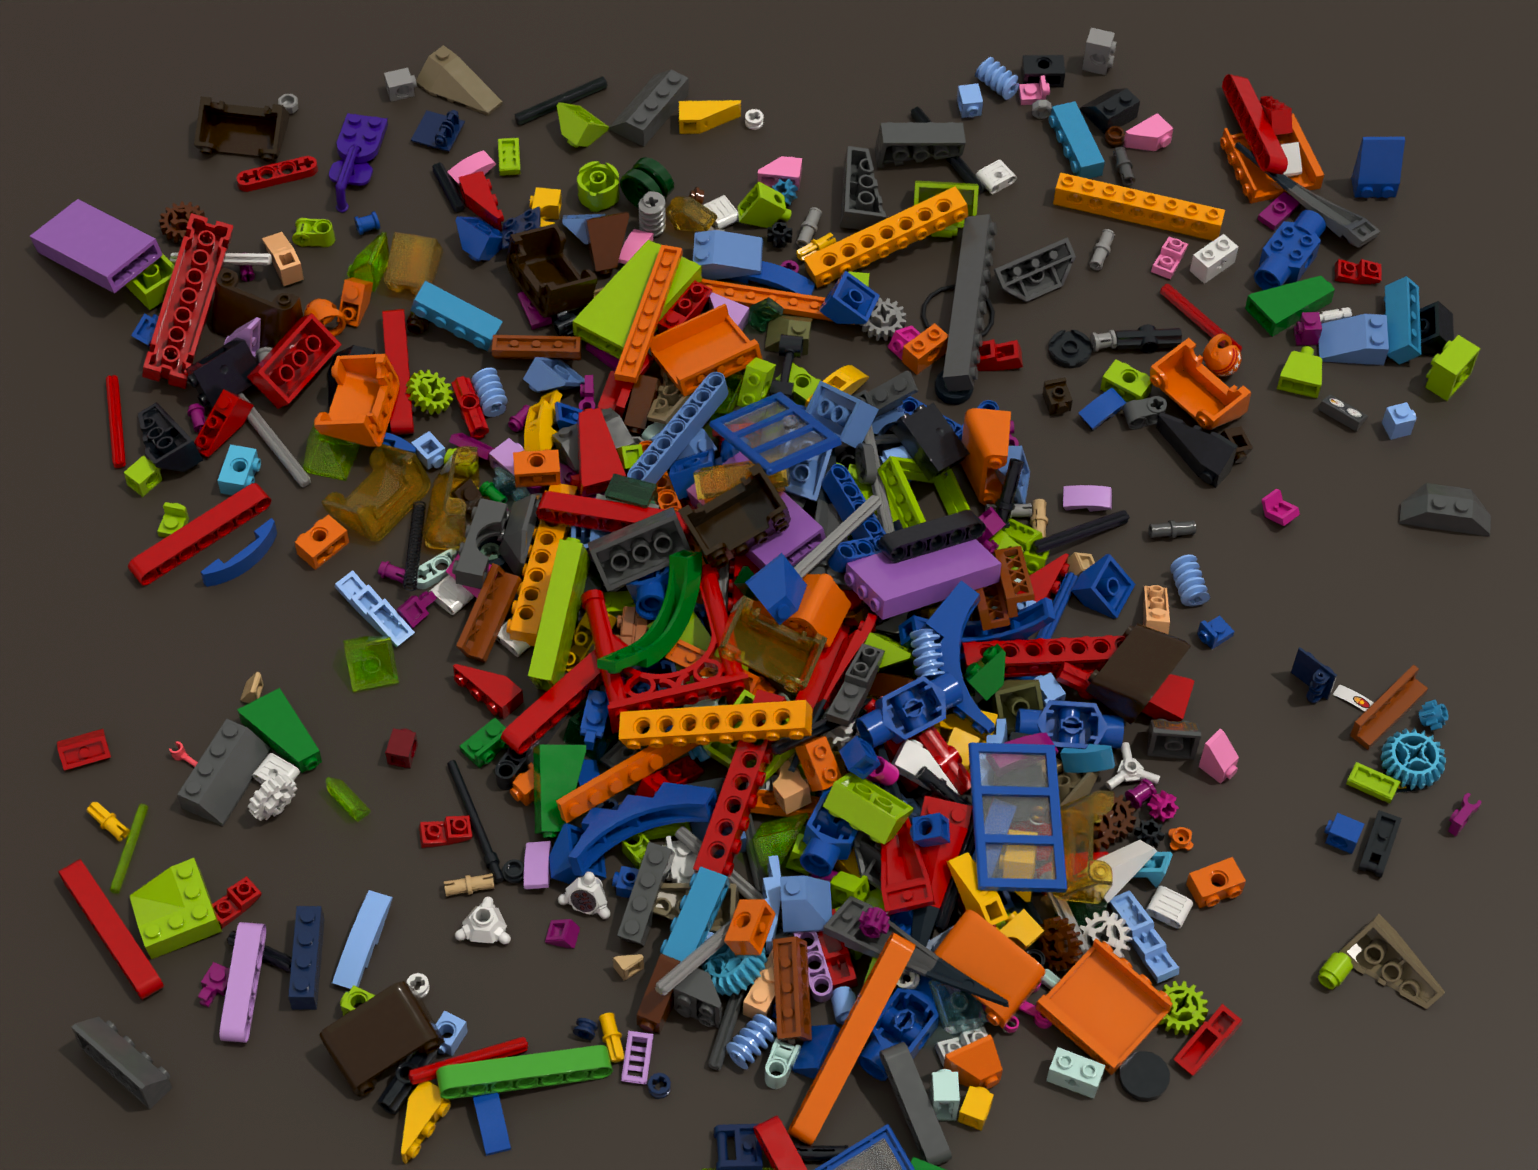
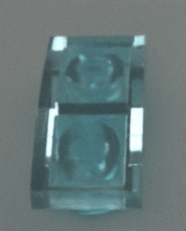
M498 466L494 468L495 477L493 478V483L497 490L501 489L504 496L511 495L514 502L530 495L526 487L515 488L514 475Z

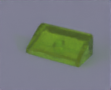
M331 777L326 778L328 792L355 821L359 822L371 812L342 780Z

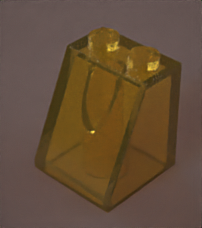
M394 232L384 280L386 285L390 287V290L402 292L403 289L410 290V293L417 295L425 281L433 284L443 254V248L437 239Z

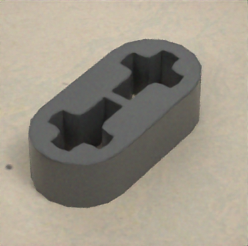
M859 443L855 450L858 480L861 484H874L877 478L874 448L872 444Z

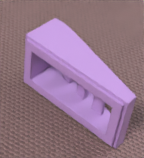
M628 1031L621 1082L647 1084L653 1034ZM632 1042L647 1043V1047L632 1046ZM631 1051L643 1052L646 1054L645 1057L632 1056ZM629 1062H644V1067L629 1065ZM628 1070L643 1072L642 1077L628 1075Z

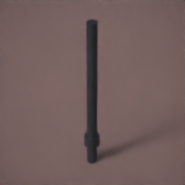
M451 760L447 763V766L467 815L470 817V822L484 854L483 860L485 865L490 869L495 883H501L504 881V876L499 867L500 860L498 855L492 850L455 760Z

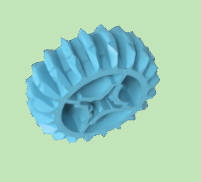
M1405 728L1402 733L1397 731L1393 737L1390 736L1386 744L1383 745L1380 757L1381 761H1383L1382 769L1387 770V776H1393L1395 780L1401 781L1402 788L1406 784L1410 786L1411 790L1416 785L1420 790L1425 785L1430 787L1433 785V782H1437L1440 779L1441 774L1445 770V749H1440V742H1433V735L1430 737L1425 736V730L1419 734L1415 728L1411 733Z
M724 944L705 961L706 964L702 968L710 974L717 993L730 996L734 992L738 995L741 989L747 990L748 985L754 984V980L761 977L760 971L766 969L764 963L767 962V952L763 947L761 955H735L728 945Z

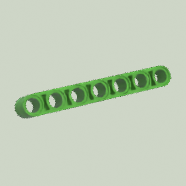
M604 1045L446 1065L436 1071L440 1096L443 1099H455L602 1079L611 1075L613 1069L608 1048Z

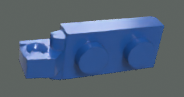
M591 689L588 692L580 727V735L585 736L584 745H586L587 750H593L595 739H601L604 736L609 714L607 707L609 702L606 692Z

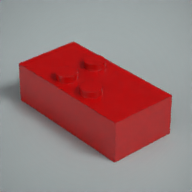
M310 313L295 323L247 378L277 409L288 405L342 344Z

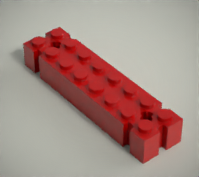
M192 213L142 373V377L160 382L161 377L169 379V385L186 389L187 376H189L185 369L193 365L214 297L216 278L222 270L234 226L220 221H216L215 225L207 223L208 218Z

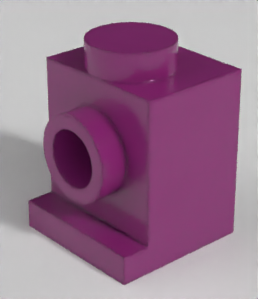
M1302 312L1300 321H1297L1296 326L1293 328L1296 346L1318 345L1322 332L1319 312Z
M992 507L978 516L985 524L986 529L983 535L976 540L983 544L1006 525Z

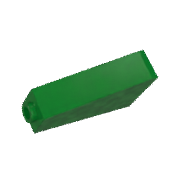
M1317 276L1251 293L1247 297L1245 309L1273 337L1296 324L1297 321H1300L1302 312H1316L1330 304L1335 289L1322 276Z
M280 688L237 709L241 723L283 759L297 767L300 773L313 770L322 763L320 750Z
M538 745L533 747L535 834H543V838H557V834L560 833L563 825L566 824L561 818L556 800L576 789L586 753V745Z

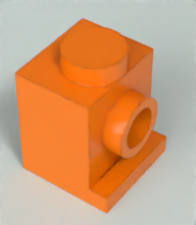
M532 762L528 765L527 772L520 773L514 779V782H512L513 788L509 790L512 797L516 801H521L525 806L534 801V764Z

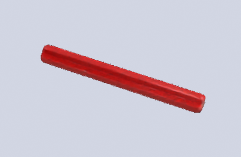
M1165 284L1161 288L1160 293L1211 338L1218 334L1229 336L1170 284ZM1231 338L1232 345L1237 346L1240 352H1242V346ZM1225 340L1218 343L1223 348L1225 345Z
M116 375L106 377L112 461L114 467L118 469L125 467L126 462L119 380Z
M519 1037L415 1068L409 1071V1080L415 1085L437 1078L436 1071L446 1065L505 1058L528 1050V1042L525 1037Z

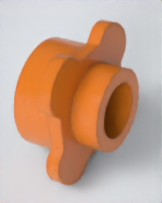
M1178 827L1169 830L1168 835L1171 837L1169 846L1172 850L1186 849L1189 851L1193 848V843L1191 842L1192 831L1190 829Z

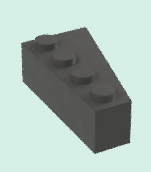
M881 123L875 144L877 168L885 167L884 164L893 162L895 166L903 165V161L914 159L916 162H923L929 157H934L936 160L962 156L966 144L963 123Z
M847 147L843 164L840 224L842 228L863 230L886 219V213L882 208V198L879 196L877 189V179H875L873 173L874 168L869 149Z

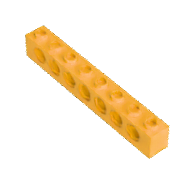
M1060 173L1053 201L1054 205L1211 241L1219 237L1225 213L1223 209L1065 173Z
M956 186L804 257L806 271L817 288L828 285L833 280L840 278L845 270L852 272L861 267H866L880 258H885L899 249H904L918 240H923L937 231H942L956 222L963 221L969 217L967 203Z
M566 484L550 485L548 490L578 496L577 486ZM539 518V526H535L533 532L534 544H530L527 554L529 561L525 563L522 571L524 579L517 590L519 597L518 600L513 601L512 614L514 615L512 619L508 620L506 632L510 633V639L524 641L530 646H535L559 540L567 539L571 527L570 525L546 522Z
M806 700L625 711L620 712L619 740L629 749H640L641 746L662 748L664 745L669 744L683 747L687 743L708 745L710 742L718 741L723 744H730L734 740H742L744 742H755L757 739L778 741L784 737L799 740L803 739L804 736H812L813 708ZM789 718L787 724L781 725L784 719ZM761 720H766L764 725L757 727ZM742 721L740 727L734 728L737 722ZM719 722L718 727L711 730V727ZM696 724L693 730L688 731L691 725ZM673 725L672 729L665 733L666 728ZM650 727L648 732L642 734L645 728Z

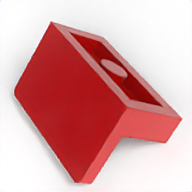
M610 371L597 408H601V410L611 408L622 418L634 383L615 380V371Z
M104 729L57 742V749L64 771L111 757Z

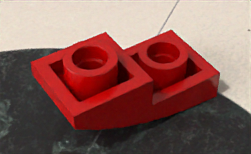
M1338 259L1335 263V281L1352 284L1380 283L1382 281L1381 264L1361 259L1358 264Z
M446 816L444 821L420 822L421 848L451 845L472 839L470 817Z
M247 876L229 887L227 895L212 904L221 929L244 913L262 895L261 891Z

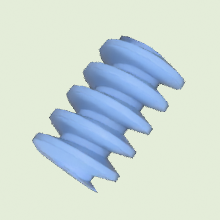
M989 57L982 62L976 70L975 77L984 82L993 91H996L1004 99L1008 100L1017 93L1019 89V83H1017L1018 76H1012V71H1006L1005 66L1000 67V62H994L993 57Z
M485 368L475 373L472 377V386L479 398L483 414L488 417L503 414L506 411L505 405L508 399L500 383L497 370L495 368Z
M1194 555L1181 556L1173 561L1170 566L1180 600L1183 605L1190 607L1202 605L1210 599L1209 593H1206L1208 589L1204 585L1203 574L1199 570L1200 565L1197 563V557Z
M920 629L910 633V638L913 639L911 647L915 649L912 655L916 658L913 664L918 667L915 669V675L919 676L918 678L924 676L929 680H933L945 673L944 671H938V668L944 666V663L938 662L936 659L942 657L943 654L935 652L936 649L941 647V644L934 643V640L939 639L940 635L933 634V629Z
M762 1014L754 1015L753 1021H749L746 1024V1028L740 1030V1035L734 1036L733 1042H729L726 1045L731 1059L742 1069H748L745 1061L755 1062L752 1053L760 1056L762 1053L758 1047L767 1049L768 1044L765 1040L775 1041L772 1032L777 1035V1025Z

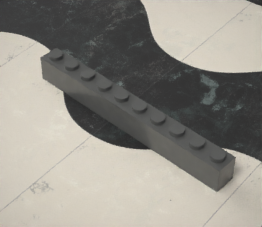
M990 214L969 216L964 221L943 379L948 392L974 389L975 380H978L977 363H980L979 347H982L983 343L981 331L985 328L983 315L987 313L985 300L989 297L987 284L991 281L989 269L993 265L994 235L997 234L996 223L992 222Z

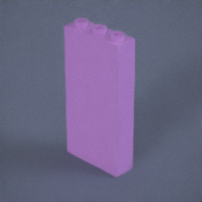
M79 199L30 235L38 253L113 293H116L163 255L155 238Z
M741 452L729 458L725 463L712 470L708 475L687 489L691 505L697 509L696 504L701 503L703 506L742 483L740 478L745 477L748 479L751 475L749 468L753 467L754 464ZM771 479V483L788 508L791 521L785 531L774 533L769 536L765 543L752 546L744 554L760 570L781 553L794 566L826 538L823 527Z
M975 539L899 563L891 562L882 552L846 564L844 580L847 586L873 612L884 620L945 600L961 580L973 590L998 583L1002 563Z

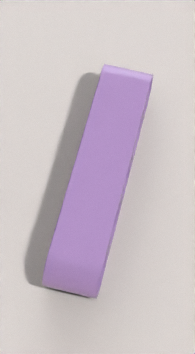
M246 922L238 924L219 1035L221 1041L248 1042L266 940L265 924Z
M817 932L793 933V937L796 936L801 939L811 938L814 941L811 946L807 947L808 964L812 961H818L821 963V966L816 970L808 967L809 989L813 999L816 1001L826 1002L830 1000L833 985ZM819 984H826L828 990L824 993H819L815 990V987Z

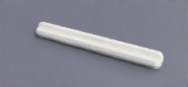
M171 253L170 261L173 264L176 263L178 253ZM226 253L223 265H271L272 256L271 254Z

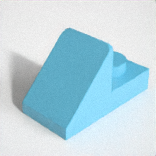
M1156 852L1133 877L1148 878L1157 888L1167 872L1173 854L1171 852Z

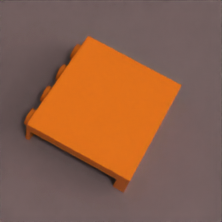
M1292 114V133L1276 135L1280 144L1299 142L1302 174L1289 176L1288 178L1310 191L1320 189L1324 173L1295 115ZM1224 128L1223 136L1220 138L1221 148L1226 151L1228 162L1233 166L1236 179L1240 180L1243 193L1248 197L1250 203L1275 199L1283 192L1289 194L1235 147L1236 143L1239 142L1252 152L1244 134L1230 135L1228 129Z
M726 304L653 336L649 347L652 357L684 397L692 394L707 375L712 372H720L726 378L745 369L755 357L762 359L759 343L755 339L751 341L729 316Z
M1096 938L1093 941L1092 947L1046 996L1042 995L1037 1001L1035 1009L1092 1059L1106 1065L1105 1070L1112 1075L1171 1011L1173 1003L1164 991L1156 990L1145 975H1139L1135 972L1128 960L1125 958L1120 959L1114 954L1112 947L1108 943L1100 942Z

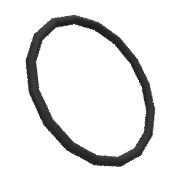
M955 284L935 290L928 295L922 304L921 317L926 329L930 327L926 318L928 303L932 297L940 292L955 289ZM986 298L985 302L990 310V322L986 329L981 332L982 337L989 332L994 324L995 311L988 298Z

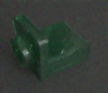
M768 297L750 306L748 324L760 333H764L767 322L782 316L784 308Z

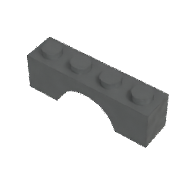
M480 498L478 506L473 507L471 514L472 523L467 525L465 531L466 541L461 542L459 547L460 558L459 561H454L452 574H455L456 584L478 589L482 588L489 572V558L482 554L478 547L485 539L501 535L507 520L506 503Z
M648 842L617 934L621 940L645 946L652 925L655 903L661 886L668 877L675 856V852L672 849Z

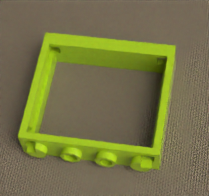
M889 456L877 469L903 529L926 522L908 480L934 483L948 515L970 510L952 469L928 481L913 459Z

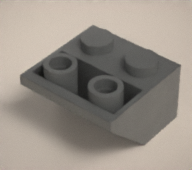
M696 968L674 987V1010L683 1017H693L699 1020L701 1024L707 1027L714 1026L720 1028L721 1001L710 974Z

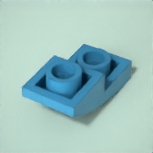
M1089 744L1086 749L1063 748L1060 752L1064 772L1067 773L1097 772L1115 767L1112 747L1108 745Z

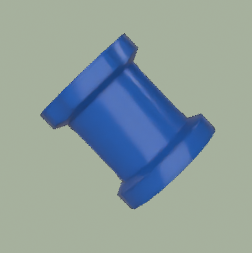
M375 211L364 217H354L359 235H363V232L373 229L380 230V223Z

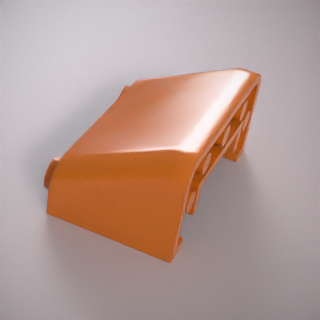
M1187 338L1151 366V383L1155 387H1159L1184 409L1203 429L1211 430L1243 416L1248 411L1251 391L1244 385L1238 390L1235 385L1229 388L1202 364L1203 357L1201 355L1197 357L1193 350L1196 344L1190 338Z
M386 354L337 356L331 373L338 386L329 413L320 412L315 418V429L322 435L368 447H380L383 443L399 392L398 375Z
M972 408L965 412L961 442L970 454L960 464L979 502L984 506L986 504H995L1002 492V483L997 478L994 469H999L1007 463L1011 411Z
M969 909L965 911L933 952L968 977L1008 1000L1009 1007H1004L972 995L986 1006L987 1020L995 1026L999 1025L1002 1029L1036 990L1045 975V969L1037 960L983 917Z

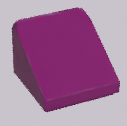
M572 919L551 920L545 943L565 948H575L580 927Z

